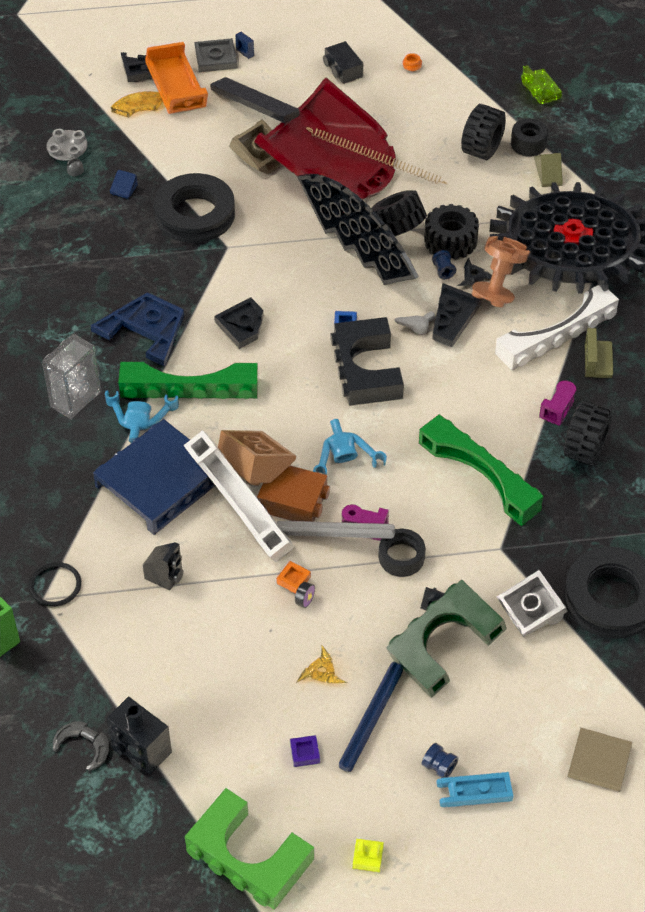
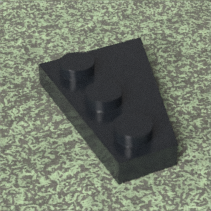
M442 283L432 339L453 347L480 307L482 299Z

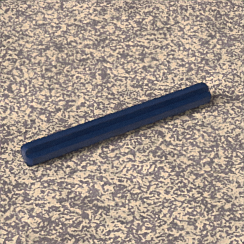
M392 662L388 667L339 761V768L346 772L353 770L403 673L401 664Z

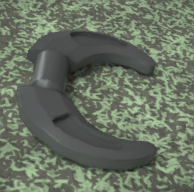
M81 721L64 725L57 731L53 739V750L57 752L63 741L70 737H79L81 735L94 742L93 746L96 750L94 760L86 767L87 771L99 768L107 760L110 753L109 741L103 732L99 734L87 727L88 723Z

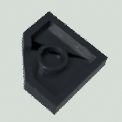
M250 297L215 315L214 320L240 349L258 339L264 311Z

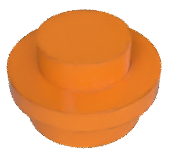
M407 54L403 59V67L409 71H416L422 67V60L418 54Z

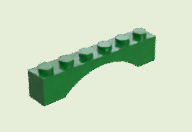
M120 362L118 381L120 398H164L165 395H168V398H176L175 396H178V398L258 399V363H233L227 368L210 374L179 376L161 372L144 362Z
M438 414L419 429L418 444L433 456L462 462L482 473L497 490L502 501L504 513L520 526H523L541 511L543 495L540 491L525 482L519 474H515L507 468L501 460H497L486 448L474 442L467 433H463L455 427L450 420Z

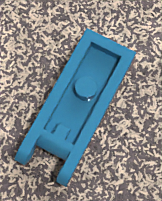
M509 772L447 777L436 780L438 788L448 787L450 797L439 800L441 807L513 801Z

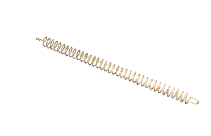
M323 131V134H322V137H321L322 140H325V139L327 138L328 132H327V134H326V137L323 139V135H324V133H325V131ZM346 139L344 140L343 145H342L343 148H347V146H348V144H349V140H348L347 145H346L345 147H344V143H345ZM376 151L375 156H374L373 158H372V154L370 155L371 159H374V158H375V161H376V160L379 161V157L376 159L377 151ZM411 169L409 170L410 174L414 173V176H418V172L415 174V169L412 173ZM427 171L425 172V175H424L423 177H422V172H421V174H420L418 177L421 176V178H424V179H425V176H426Z

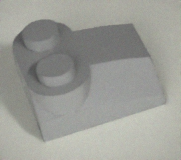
M540 570L497 596L505 612L523 637L546 624L553 625L560 622L564 617V613L567 612L565 605Z

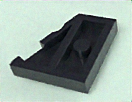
M121 52V60L127 82L153 79L145 62L146 55L138 54L137 58L127 57L126 52Z

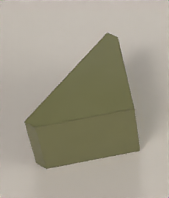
M561 153L535 156L534 160L542 187H551L552 182L562 186Z

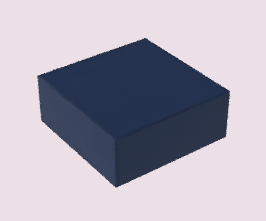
M242 31L235 34L236 50L246 58H252L254 56V40Z

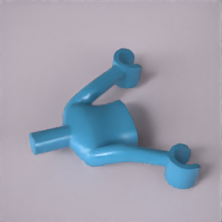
M108 390L105 391L106 404L113 407L120 425L130 429V443L139 437L141 430L149 429L152 425L157 424L168 411H174L179 407L178 396H175L174 401H168V395H165V405L151 419L150 412L152 408L150 404L140 401L128 403V408L124 415L119 405L118 391H116V395L113 397H109Z
M333 419L330 421L334 434L325 439L319 464L313 468V472L327 475L326 463L330 451L335 463H344L357 458L358 453L354 443L372 457V466L374 468L377 466V459L382 460L385 466L387 456L382 451L376 452L357 434L343 432L339 419Z

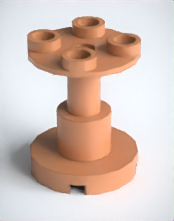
M492 236L487 239L484 248L488 254L493 256L490 265L493 274L490 283L476 282L473 284L472 296L489 300L493 306L503 307L504 303H511L515 299L514 294L503 287L505 277L511 274L514 263H524L527 261L530 251L526 250L527 247L516 240L504 237L503 241H500L498 236Z

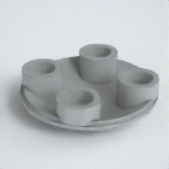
M56 129L52 133L53 136L47 142V151L50 156L62 161L78 158L87 149V139L81 130Z

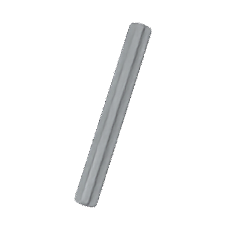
M277 521L278 526L285 535L388 539H392L395 536V526L393 524Z

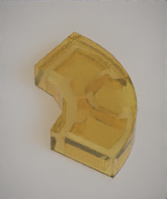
M137 92L116 101L111 106V112L129 118L139 111H156L163 100L159 92Z

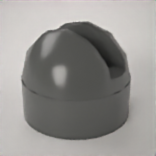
M72 158L68 161L67 173L70 176H80L84 172L83 164L79 159Z

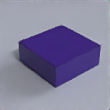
M316 735L290 739L294 767L320 764Z

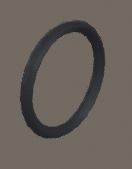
M47 563L39 567L32 574L29 580V592L32 598L42 605L61 606L69 603L77 596L81 589V576L73 566L67 563ZM63 567L70 570L76 578V587L72 594L56 602L40 598L34 590L36 577L48 568Z

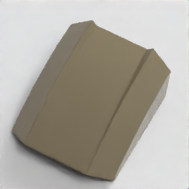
M261 119L248 130L233 137L229 147L248 165L269 175L281 167L282 164L254 142L258 134L263 133L267 135L272 131L268 124Z

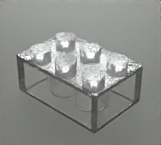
M73 333L66 340H63L42 361L50 407L69 419H72L101 392L95 346Z

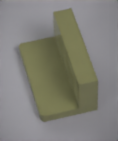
M587 328L585 339V377L612 378V342L597 341L596 328Z

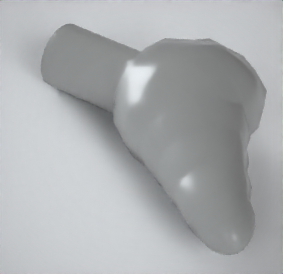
M430 311L424 316L398 317L394 321L397 324L412 329L417 334L423 335L429 329V322L434 320L436 316L434 312Z

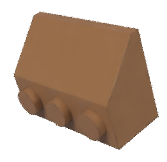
M221 430L218 444L219 450L237 473L250 485L258 486L261 483H271L296 460L294 453L263 431Z

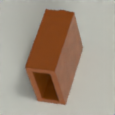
M290 465L271 483L262 484L257 499L272 516L290 521L314 522L315 518H320L323 499H328L331 487L327 485L328 475Z

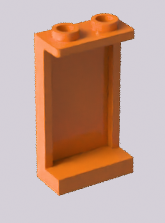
M184 42L148 47L146 51V65L168 114L203 108L207 104L208 92L206 87L200 88L185 55Z

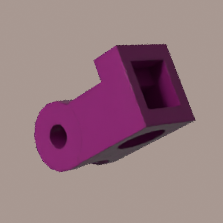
M570 381L559 382L556 385L555 394L551 401L544 399L541 403L539 418L560 426L574 403L576 386Z
M354 504L347 505L342 509L343 523L389 524L388 509L379 507L377 513L361 509ZM371 538L378 541L381 540V538Z

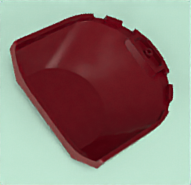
M327 77L322 80L307 100L298 107L300 111L299 117L286 123L281 122L267 135L263 133L258 134L254 141L296 176L309 173L329 177L349 188L361 199L375 196L383 191L395 173V169L391 165L393 159L395 158L396 160L394 147L389 146L386 140L388 135L370 114ZM306 128L313 129V133L308 131ZM323 131H325V133H324V135H323V139L326 137V134H327V132H328V136H327V138H326L325 140H322V138H321V137H322V134H323ZM345 139H346V141H345V143H344V147L347 145V142H348V140H349V144H348L347 148H343V146H342ZM376 151H377L376 159L379 157V161H378V160L375 161V158H374V159H371L370 155L372 154V158H373V157L375 156Z

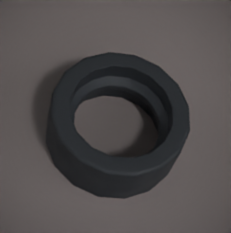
M404 528L395 529L394 538H381L378 552L380 565L386 572L394 576L405 577L417 573L422 568L425 560L426 547L424 540L418 533ZM404 544L414 548L416 556L410 560L399 561L390 557L387 551L394 545Z

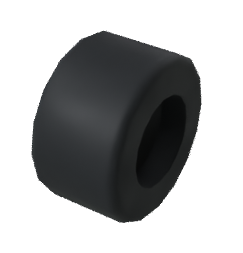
M527 118L517 121L512 127L510 143L512 149L520 155L529 157L543 153L547 146L548 128L542 121Z

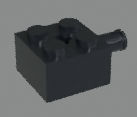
M128 696L106 718L112 749L119 755L124 754L130 758L131 763L138 770L144 769L151 775L172 753L169 726Z

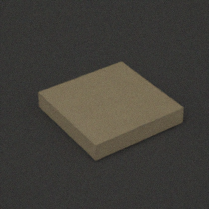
M580 727L567 777L620 792L633 742Z

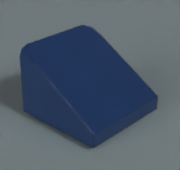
M118 170L112 183L110 194L129 199L138 186L137 176L133 173Z

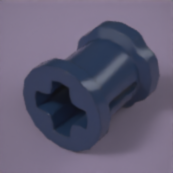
M439 251L432 257L433 264L437 266L439 278L444 280L452 278L457 271L455 265L450 261L451 255L448 251Z

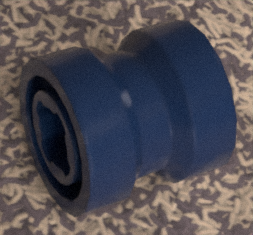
M435 742L425 753L421 765L429 770H435L439 777L447 778L455 769L459 757L453 753L445 752L444 748Z

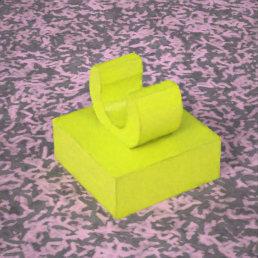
M356 838L352 869L380 872L384 842Z

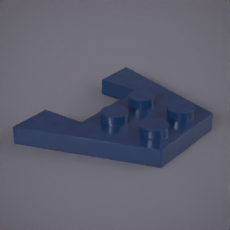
M147 292L92 324L91 332L110 340L122 326L155 341L147 350L146 358L165 367L184 318V309Z

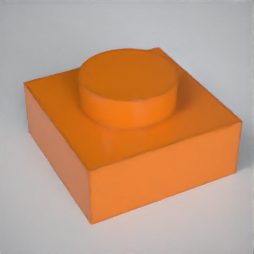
M289 561L276 578L277 584L296 594L300 584L305 581L308 582L311 578V571Z

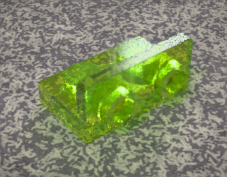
M528 65L523 67L522 83L530 90L532 96L540 104L562 98V91L544 69L532 71Z

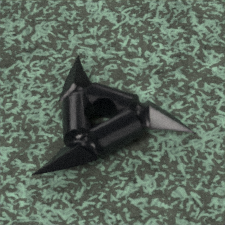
M468 257L464 265V281L457 286L472 285L476 282L484 281L485 278L491 279L492 274L481 267L472 265Z

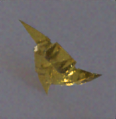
M322 644L321 657L308 665V668L303 670L297 680L299 682L311 677V679L324 683L326 681L327 683H348L335 676L332 658ZM324 667L326 672H320L318 669Z

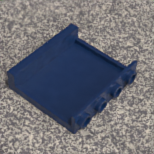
M165 419L152 425L147 432L135 438L130 445L122 451H118L113 458L100 465L93 472L96 488L98 489L102 485L105 486L146 520L147 530L153 535L216 485L184 447L190 439Z

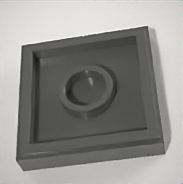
M233 38L194 42L199 72L237 69Z

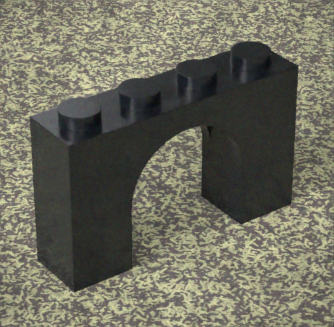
M387 317L334 323V333H330L331 345L336 346L334 350L335 363L340 364L338 366L339 380L344 381L342 384L343 397H347L349 406L403 399L404 382L400 367L368 370L359 367L353 362V358L362 352L389 349L391 347V331Z

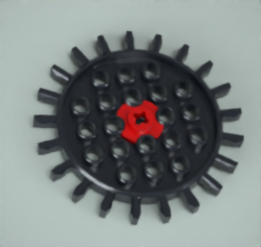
M552 182L551 193L543 195L532 186L529 187L530 200L524 201L514 194L510 196V207L515 210L502 206L497 207L496 218L501 220L491 219L489 232L500 234H490L489 237L498 236L500 241H503L504 237L510 238L527 247L526 250L530 251L527 261L524 263H514L511 275L526 269L530 272V285H533L541 277L552 281V291L555 292L558 291L561 282L576 284L578 294H583L585 283L598 282L603 291H608L609 278L616 276L625 284L630 282L631 272L626 269L628 267L640 273H645V260L641 259L645 258V219L636 220V218L641 217L643 206L638 204L625 209L623 207L625 194L621 193L613 200L603 197L604 186H599L595 193L592 194L581 192L580 182L575 183L573 191H560L557 183Z

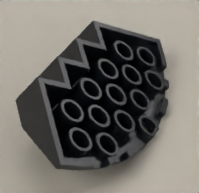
M308 173L297 176L325 234L335 232L344 251L355 249L363 267L374 266L383 285L419 277L410 258L391 230L358 195L341 183L323 175Z

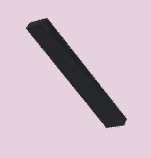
M224 77L210 84L212 91L280 122L286 123L300 116L298 108L230 78Z

